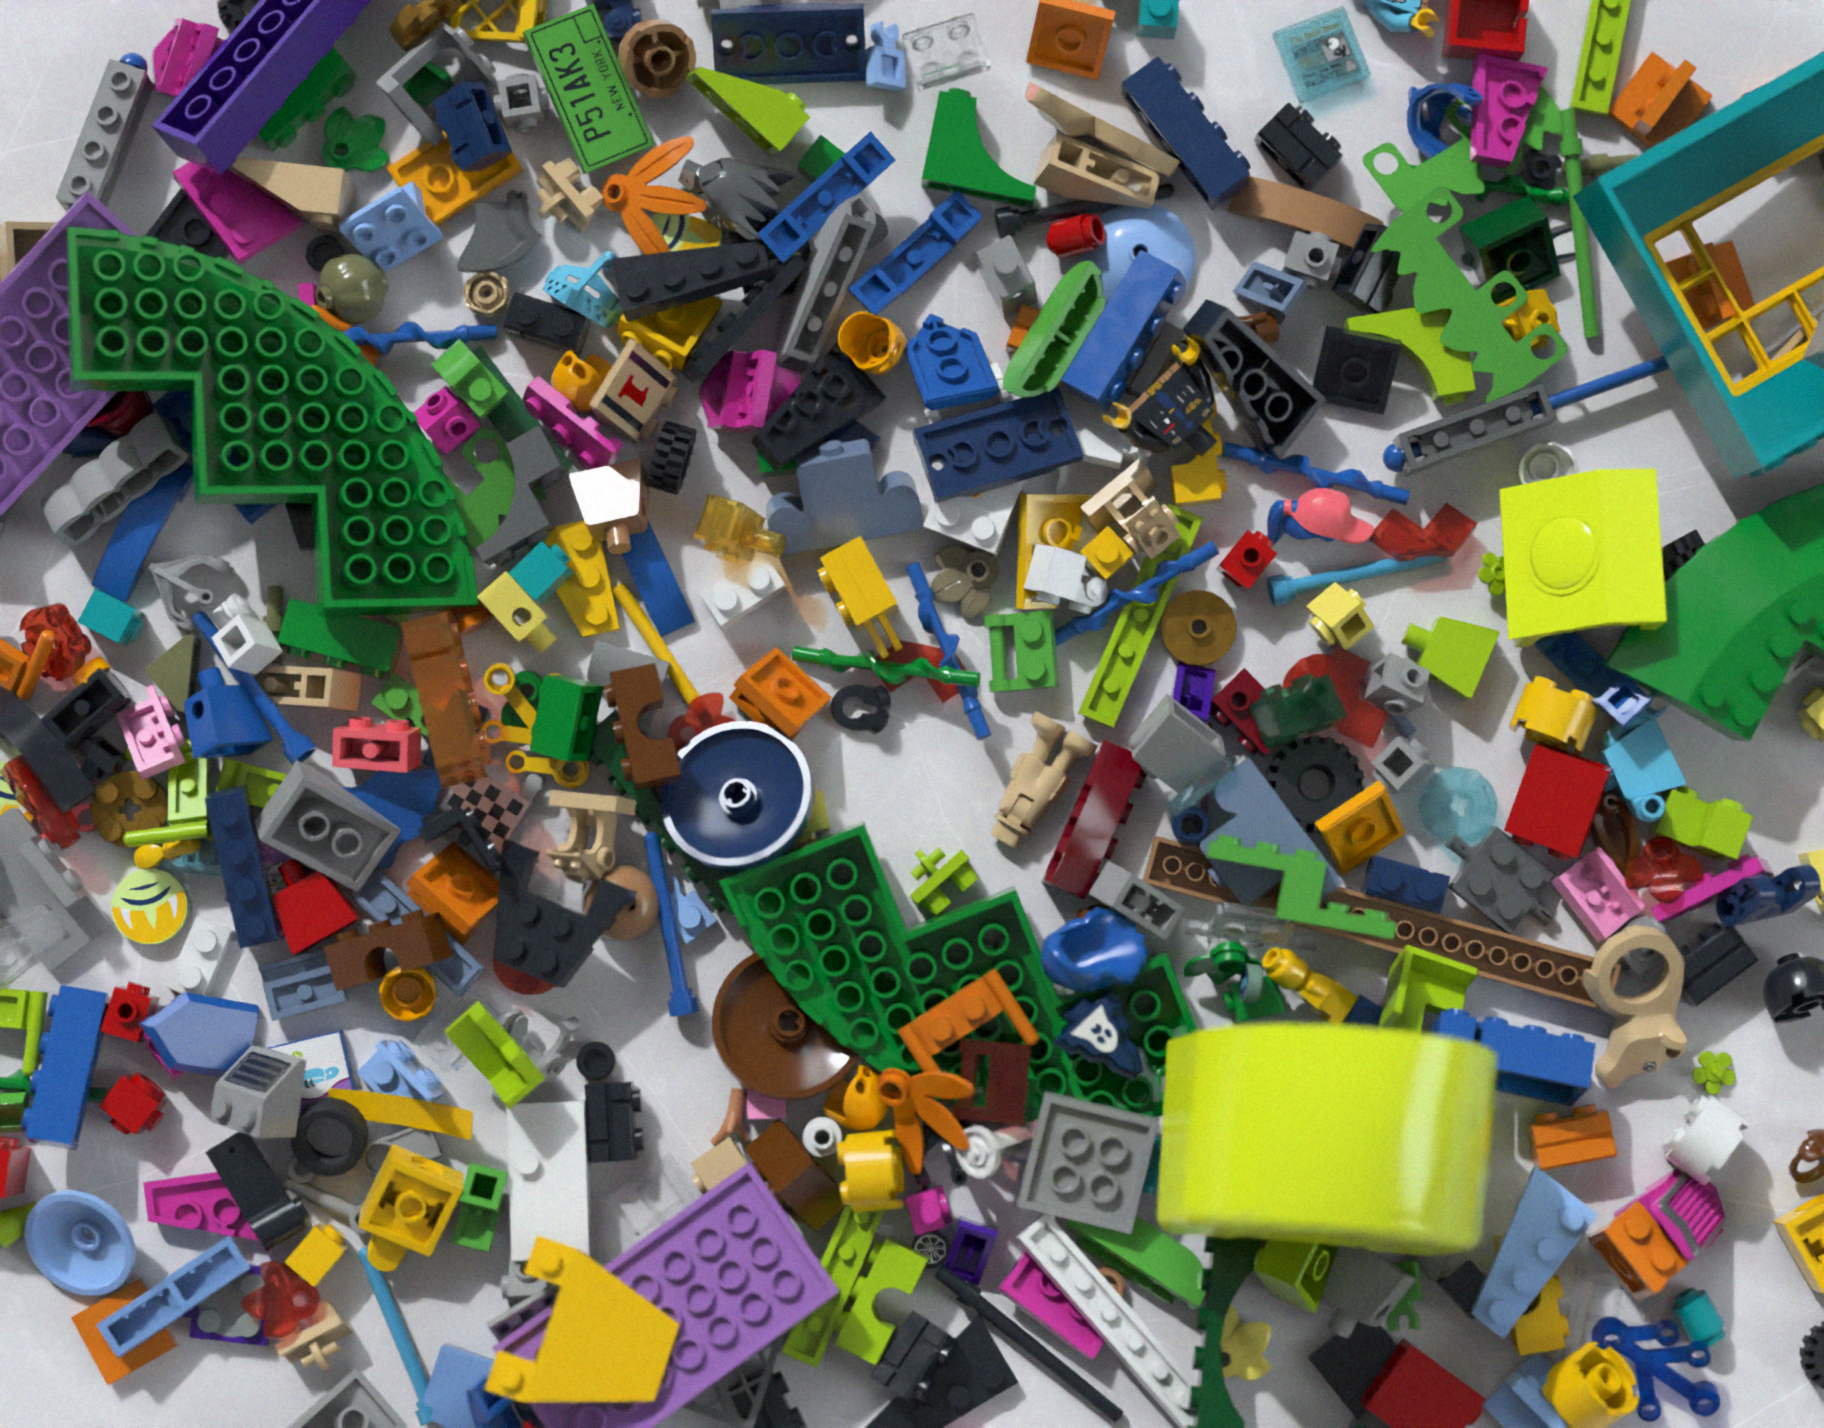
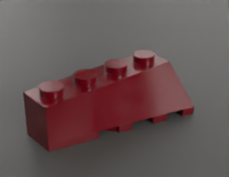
M1106 740L1102 741L1041 882L1085 900L1100 875L1097 871L1102 859L1105 858L1110 861L1119 839L1112 836L1117 824L1125 825L1134 804L1127 802L1133 788L1141 789L1147 776L1142 770L1140 763L1132 758L1131 751Z

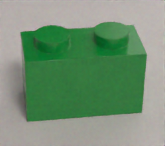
M544 675L538 694L539 704L536 719L531 729L532 740L529 751L563 761H589L604 686L566 675Z

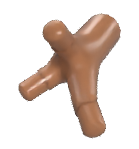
M731 1088L726 1117L718 1133L711 1139L713 1145H717L727 1134L732 1135L734 1130L743 1142L749 1141L750 1137L743 1123L746 1090Z

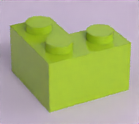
M1683 786L1677 787L1676 790L1670 789L1663 792L1662 799L1666 805L1665 813L1660 819L1652 822L1648 834L1719 862L1737 860L1754 817L1743 812L1745 808L1743 804L1726 798H1722V801L1714 800L1712 803H1707L1698 799L1700 793Z

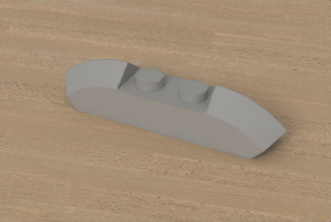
M860 193L841 203L829 216L817 236L807 259V266L800 275L779 327L776 343V362L779 367L799 371L807 370L816 363L876 226L875 211Z

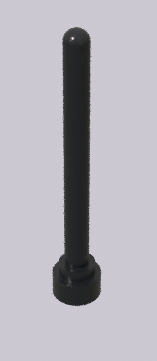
M1171 183L1158 184L1154 201L1172 197L1175 192L1174 186ZM1077 200L1019 212L1018 209L1011 210V207L1008 206L995 209L994 214L998 235L1002 239L1008 235L1011 237L1016 236V232L1022 231V227L1110 210L1125 205Z

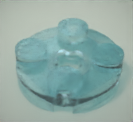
M1451 767L1436 773L1426 783L1427 785L1424 787L1419 800V813L1424 826L1434 836L1444 841H1451L1449 838L1457 834L1459 838L1468 843L1483 836L1494 824L1497 812L1496 793L1491 783L1479 771L1464 767ZM1458 794L1460 799H1466L1468 802V806L1464 808L1465 814L1463 816H1459L1456 811L1450 812L1448 809V805L1453 802L1452 796Z

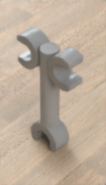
M293 1157L288 1164L287 1171L289 1176L283 1186L285 1193L290 1199L293 1200L299 1197L301 1202L303 1198L348 1219L350 1227L355 1232L366 1234L368 1231L358 1228V1216L362 1205L354 1206L308 1184L307 1182L316 1178L317 1174L311 1171L306 1176L299 1174L297 1171L299 1161L296 1157Z

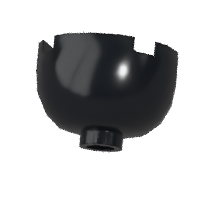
M1791 953L1777 960L1778 966L1770 971L1763 984V996L1771 1020L1774 1019L1775 1023L1801 1020L1810 1017L1809 1010L1821 1005L1824 1011V960L1811 956L1800 957L1799 953Z

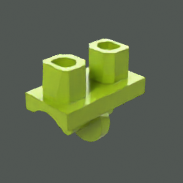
M938 847L927 857L919 849L914 855L921 863L910 873L917 881L928 871L932 876L918 887L910 897L916 904L921 902L925 908L937 916L951 903L938 887L943 881L950 877L961 891L964 892L978 879L973 868L967 862L969 859L967 854L961 849L938 870L935 865L946 856L943 851Z

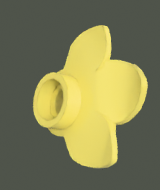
M1230 1305L1225 1316L1221 1336V1352L1228 1353L1230 1357L1228 1364L1222 1366L1223 1376L1228 1378L1235 1375L1246 1381L1259 1379L1271 1369L1269 1362L1261 1355L1270 1342L1271 1326L1268 1323L1256 1321L1241 1324L1238 1314L1232 1305Z

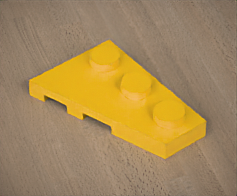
M1019 494L1016 608L1057 609L1058 605L1037 600V592L1024 589L1035 545L1056 546L1071 551L1074 540H1079L1083 528L1079 526L1083 515L1080 507L1092 498V494Z
M584 520L555 526L556 529L548 533L550 538L544 543L550 547L557 543L572 559L567 565L574 573L556 590V593L583 638L620 631L621 628L612 592L603 541H594Z

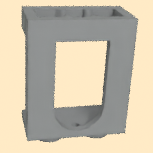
M443 21L376 82L418 133L434 147L445 138L438 129L439 126L436 121L438 113L434 103L432 102L422 110L402 87L438 52L447 48L458 49L464 56L465 67L463 73L438 97L449 93V90L463 82H484L485 85L489 83L498 89L497 80L492 75L496 68L482 53L478 56L473 53L470 47L474 42L461 27L458 26L453 30Z

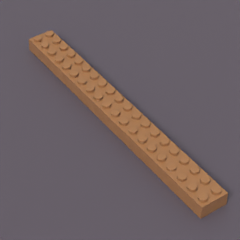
M1154 836L1142 878L1143 881L1152 886L1399 954L1406 945H1410L1478 969L1477 976L1604 1011L1589 997L1584 986L1583 970H1591L1594 957L1342 887L1336 888L1321 899L1319 907L1325 908L1326 902L1349 905V913L1364 915L1365 909L1389 913L1388 920L1397 923L1394 939L1276 918L1275 912L1281 881L1250 904L1242 905L1228 885L1221 889L1207 870L1212 868L1213 865L1200 848L1159 836ZM1616 963L1610 975L1613 991H1615L1621 965Z

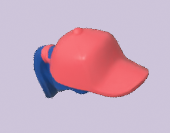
M1328 488L1311 489L1301 495L1298 500H1278L1271 506L1267 517V537L1274 544L1285 533L1299 540L1320 538L1331 542L1338 539L1349 544H1361L1367 541L1374 531L1373 525L1351 514V502L1345 493Z

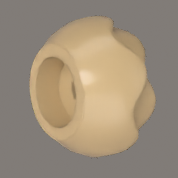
M493 271L478 272L468 279L464 285L463 292L467 308L481 317L499 315L507 308L510 302L511 291L507 279ZM490 291L491 296L485 297L484 293Z

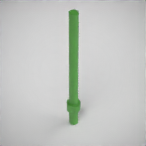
M1575 109L1560 110L1563 141H1559L1560 156L1565 157L1584 338L1599 337L1600 335L1588 225L1572 197L1583 189L1580 155L1584 154L1582 138H1578Z

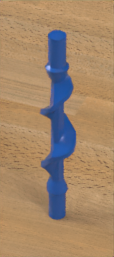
M404 322L393 333L368 334L359 326L349 328L343 332L357 346L373 345L381 355L389 354L394 343L427 342L434 349L446 350L458 339L466 344L469 341L497 340L496 324L476 326L463 324L453 330L424 331L416 322Z
M1227 441L1222 452L1224 457L1249 463L1250 466H1259L1260 470L1266 474L1283 470L1306 476L1316 488L1331 489L1336 484L1367 493L1376 500L1380 498L1405 506L1410 495V491L1383 484L1382 481L1375 480L1369 482L1361 471L1353 468L1334 473L1311 467L1309 458L1306 455L1294 454L1279 460L1273 456L1266 455L1257 447L1249 448Z
M1210 541L1193 552L1184 554L1177 561L1164 560L1158 563L1151 579L1128 592L1113 588L1109 592L1105 605L1090 613V615L1073 617L1070 622L1055 630L1056 647L1078 634L1082 635L1087 630H1101L1106 626L1110 613L1131 601H1138L1149 605L1157 601L1159 596L1158 586L1181 573L1194 571L1197 566L1220 554L1217 546L1213 541Z
M913 563L905 569L916 593L914 597L919 602L918 618L923 630L936 636L943 652L944 658L941 660L938 668L951 666L953 669L961 670L955 656L960 638L958 634L945 632L933 604V589L929 587L920 563ZM956 685L963 700L964 714L968 716L977 740L988 738L992 734L982 713V705L977 699V688Z

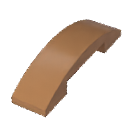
M1251 176L1249 177V184L1232 196L1227 211L1264 223L1266 220L1309 235L1310 232L1323 233L1330 236L1332 242L1338 244L1339 248L1350 252L1365 223L1383 225L1384 222L1368 213L1328 197Z

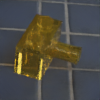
M707 494L694 534V538L705 544V551L715 554L716 558L738 564L739 558L752 561L755 551L780 558L786 546V535L764 530L763 526L766 518L744 503Z

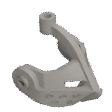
M202 554L157 564L151 562L148 569L152 572L168 618L178 625L177 628L188 634L192 632L198 635L200 632L193 620L184 617L176 610L173 603L175 584L198 596V600L202 604H209L214 598L213 593L209 589L200 590L180 579L179 576L195 565H206L225 575L228 572L233 574L235 569L229 566L230 563L219 556L215 558L208 554Z
M520 1009L510 1010L499 1022L528 1053L544 1075L545 1079L537 1086L550 1082L562 1072L566 1065V1059L561 1053L568 1045L571 1035L581 1029L580 1022L576 1017L560 1022L559 1029L561 1032L557 1041L543 1055L531 1043L527 1034L528 1018Z

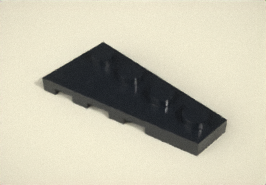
M978 1314L955 1337L958 1340L954 1346L956 1348L955 1357L946 1368L940 1367L932 1379L935 1385L927 1399L924 1401L919 1400L913 1406L896 1395L865 1428H943L1017 1384L1016 1376L980 1315Z

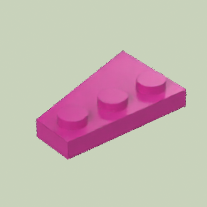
M1482 53L1476 55L1472 62V88L1480 92L1483 99L1479 105L1471 106V162L1506 168L1512 162L1526 127V119L1530 109L1535 104L1538 96L1537 91L1541 81L1546 76L1548 67Z
M188 162L173 171L174 180L238 265L243 264L302 227V220L229 169H226L220 175L202 166Z
M539 376L527 385L522 399L525 402L527 411L535 419H541L551 429L552 436L561 446H568L577 456L579 464L585 471L616 463L624 445L623 442L615 436L610 440L602 436L598 431L600 429L599 423L590 416L586 419L578 417L575 414L576 411L571 401Z
M1749 854L1738 857L1737 860L1727 863L1729 870L1717 876L1714 871L1697 877L1692 881L1695 886L1682 893L1677 888L1657 898L1660 904L1652 907L1651 910L1658 922L1667 923L1710 903L1713 900L1711 896L1716 894L1720 896V894L1742 878L1756 874H1764L1769 877L1774 873L1767 860L1758 856L1750 858Z
M217 1172L143 1183L148 1221L258 1241Z
M1024 1250L997 1291L1088 1361L1094 1359L1105 1341Z

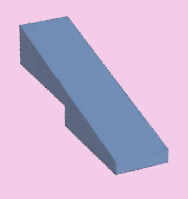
M228 1236L164 1278L161 1283L98 1323L97 1327L116 1357L122 1358L251 1268L232 1238Z

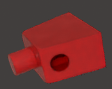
M292 859L277 868L287 888L274 894L272 898L293 955L305 952L363 919L359 911L332 878L319 871L307 875L301 862L296 859Z

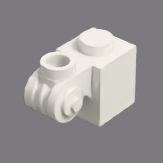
M1035 545L1024 589L1037 592V600L1054 605H1059L1060 599L1069 602V610L1090 615L1091 609L1101 605L1108 594L1107 584L1102 578L1082 575L1087 556L1056 546Z
M232 594L227 598V601L222 603V606H218L213 611L216 625L221 630L212 639L229 668L257 675L283 652L267 623L258 620L257 613L251 609L249 602L241 596Z

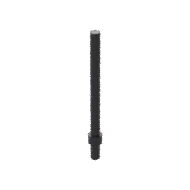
M944 1264L937 1270L934 1277L957 1295L955 1299L967 1309L972 1307L1110 1421L1116 1423L1124 1412L980 1295L982 1290L971 1281L964 1282Z

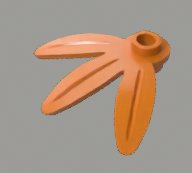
M690 136L662 143L644 155L632 167L627 176L614 174L602 186L601 194L604 197V206L610 211L621 212L629 234L645 255L671 252L659 229L643 209L664 214L686 215L703 212L707 207L704 200L686 191L667 186L647 185L669 171L692 150L694 139ZM619 187L620 195L615 199V192Z
M888 1068L878 1077L877 1094L885 1104L894 1106L895 1128L907 1169L914 1175H919L923 1169L925 1142L918 1115L953 1146L960 1150H968L970 1144L961 1125L942 1104L930 1096L966 1098L975 1093L973 1086L964 1079L950 1073L926 1072L910 1077L903 1070Z

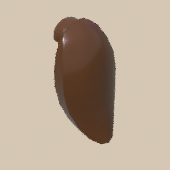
M1606 792L1602 797L1592 824L1591 834L1596 847H1601L1613 859L1616 868L1623 877H1628L1634 873L1639 856V838L1636 824L1625 803L1617 795Z

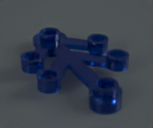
M1608 1316L1600 1319L1592 1328L1591 1339L1592 1342H1598L1597 1347L1603 1350L1610 1347L1635 1363L1640 1397L1638 1399L1637 1412L1642 1420L1652 1422L1661 1415L1660 1401L1655 1396L1653 1376L1688 1399L1689 1407L1694 1413L1707 1417L1719 1409V1391L1713 1383L1709 1381L1692 1383L1666 1365L1688 1362L1694 1368H1704L1711 1361L1710 1349L1705 1342L1693 1341L1689 1345L1674 1346L1679 1341L1680 1334L1678 1325L1673 1320L1664 1319L1657 1324L1627 1326L1619 1318ZM1667 1329L1672 1330L1674 1332L1671 1336H1663L1660 1334L1662 1331ZM1608 1335H1615L1618 1337L1615 1340L1605 1339V1337H1607ZM1656 1339L1660 1345L1665 1347L1643 1349L1635 1342ZM1696 1351H1702L1705 1353V1355L1700 1358H1695L1692 1356V1354ZM1705 1399L1711 1401L1708 1404H1698L1701 1400ZM1646 1405L1655 1406V1409L1652 1411H1645L1642 1408Z

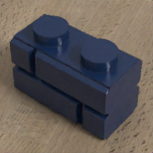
M484 82L460 83L449 90V93H445L433 101L438 113L436 115L437 124L446 133L452 147L450 150L451 158L460 167L461 172L483 171L497 163L496 161L502 160L513 153Z
M1375 855L1369 859L1360 893L1440 914L1450 876L1437 872L1431 873L1426 869Z

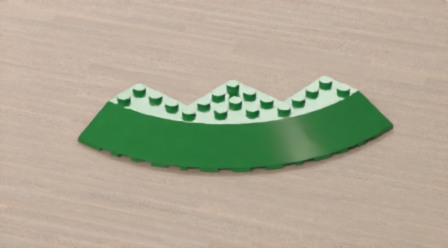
M67 228L68 336L71 391H190L195 504L312 503L318 616L397 615L479 605L473 555H470L464 521L461 520L452 486H449L441 467L443 464L430 440L426 439L418 425L417 417L412 411L408 410L397 395L398 391L380 369L377 370L363 356L362 350L340 330H335L311 306L296 297H290L276 288L273 282L268 279L264 281L243 271L244 268L217 256V258L196 252L194 248L182 244L178 246L144 235L137 237L122 234L117 230ZM230 455H235L237 462H243L240 467L232 466L228 462Z
M1824 482L1770 503L1764 509L1749 517L1738 520L1726 532L1717 535L1700 547L1696 554L1685 565L1677 568L1669 576L1670 579L1664 583L1667 622L1653 630H1641L1640 625H1628L1604 665L1729 739L1751 741L1800 648L1824 661Z
M865 821L787 851L762 866L743 870L719 881L740 927H742L753 944L754 949L782 987L789 992L803 1011L824 1027L840 1044L854 1051L879 1071L883 1072L888 1068H897L906 1072L910 1077L923 1073L897 1031L996 968L1039 1035V1041L1034 1046H1027L1005 1011L1002 1010L990 1020L940 1052L932 1055L941 1072L950 1073L964 1079L975 1090V1093L970 1097L951 1098L947 1101L974 1112L1002 1116L1027 1123L1034 1122V1119L1038 1120L1044 1091L1150 1117L1163 1116L1164 1093L1160 1092L1161 1077L1166 1074L1167 1041L1197 1032L1168 955L1164 950L1146 958L1145 966L1141 967L1140 973L1132 984H1111L1108 988L1095 989L1094 992L1072 991L1069 989L1056 992L1053 982L1050 981L1042 970L1041 952L1015 886L907 928ZM993 928L996 932L1002 931L1004 934L999 938L1000 944L995 947L992 946L991 942L984 943L982 941L987 936V930ZM1112 988L1124 1004L1121 1013L1130 1025L1128 1039L1138 1049L1144 1069L1134 1080L1114 1073L1104 1062L1089 1063L1078 1053L1069 1055L1054 1042L1069 1025L1063 1018L1064 1014L1083 996L1086 995L1093 1002Z

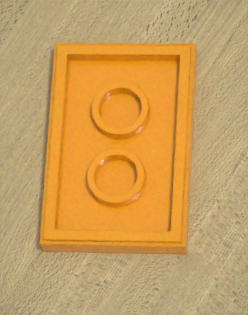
M442 131L445 138L435 147L427 141L387 167L399 187H403L411 181L419 187L422 192L426 215L439 227L524 172L514 154L511 153L502 160L496 161L497 163L483 171L461 172L460 167L451 158L450 150L452 147L446 133Z

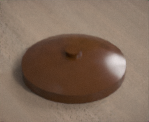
M757 952L741 961L728 974L720 986L715 998L711 1019L715 1049L731 1076L752 1092L767 1098L783 1101H796L815 1097L838 1084L856 1063L859 1055L840 1044L834 1036L800 1008L795 999L777 981Z

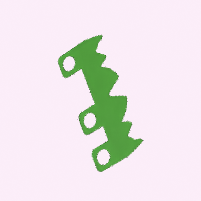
M1541 84L1537 91L1538 96L1535 104L1530 109L1526 119V127L1512 162L1506 168L1495 167L1508 175H1513L1522 161L1523 143L1534 149L1541 150L1543 132L1558 133L1562 136L1560 109ZM1459 99L1448 105L1445 113L1464 139L1412 169L1392 143H1383L1363 156L1365 167L1392 203L1403 213L1439 186L1446 187L1448 190L1460 194L1484 193L1485 186L1481 164L1470 161L1471 126L1462 124L1456 116L1457 109L1461 105L1466 104ZM1382 152L1392 154L1398 162L1396 171L1392 174L1378 172L1374 167V158L1377 154ZM1435 198L1430 202L1443 207L1447 206V200L1444 198Z
M1439 186L1392 221L1374 244L1371 252H1380L1385 249L1399 251L1401 255L1397 273L1399 275H1406L1417 272L1413 288L1414 306L1417 313L1444 308L1451 309V316L1440 336L1439 342L1459 352H1478L1471 370L1473 372L1493 374V388L1486 397V402H1491L1522 389L1563 358L1567 353V345L1553 326L1548 323L1540 324L1518 342L1513 340L1500 322L1526 303L1527 292L1509 271H1501L1479 289H1474L1436 239L1463 216V209L1446 187ZM1435 198H1444L1452 206L1450 218L1443 223L1433 222L1427 215L1428 204ZM1507 282L1515 288L1516 299L1510 306L1499 307L1492 301L1491 292L1496 284ZM1542 334L1551 336L1556 343V351L1548 359H1538L1531 351L1532 341Z
M488 427L482 428L463 447L464 457L486 479L466 496L445 475L449 486H452L456 496L455 501L467 532L468 546L472 548H477L498 530L500 527L499 515H507L514 495L515 472L510 452L506 446L507 443L493 429ZM481 439H491L498 446V456L491 463H482L474 455V447ZM540 486L535 488L540 500H547L544 490ZM409 613L382 615L405 630L413 632V625L408 618Z

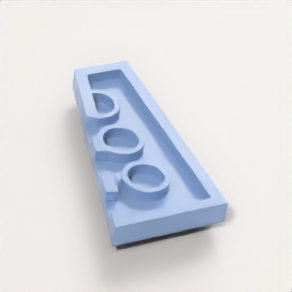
M1535 1165L1528 1177L1530 1179L1523 1195L1520 1196L1515 1207V1213L1507 1232L1504 1233L1498 1246L1500 1248L1494 1262L1489 1267L1470 1311L1474 1317L1503 1339L1598 1216L1595 1211Z

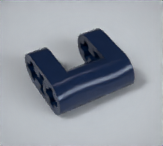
M1803 864L1785 869L1772 880L1764 874L1742 878L1717 898L1716 911L1718 918L1725 926L1734 927L1793 913L1819 894L1821 888L1819 874L1811 865ZM1801 882V884L1799 885V889L1797 890L1794 885H1797Z

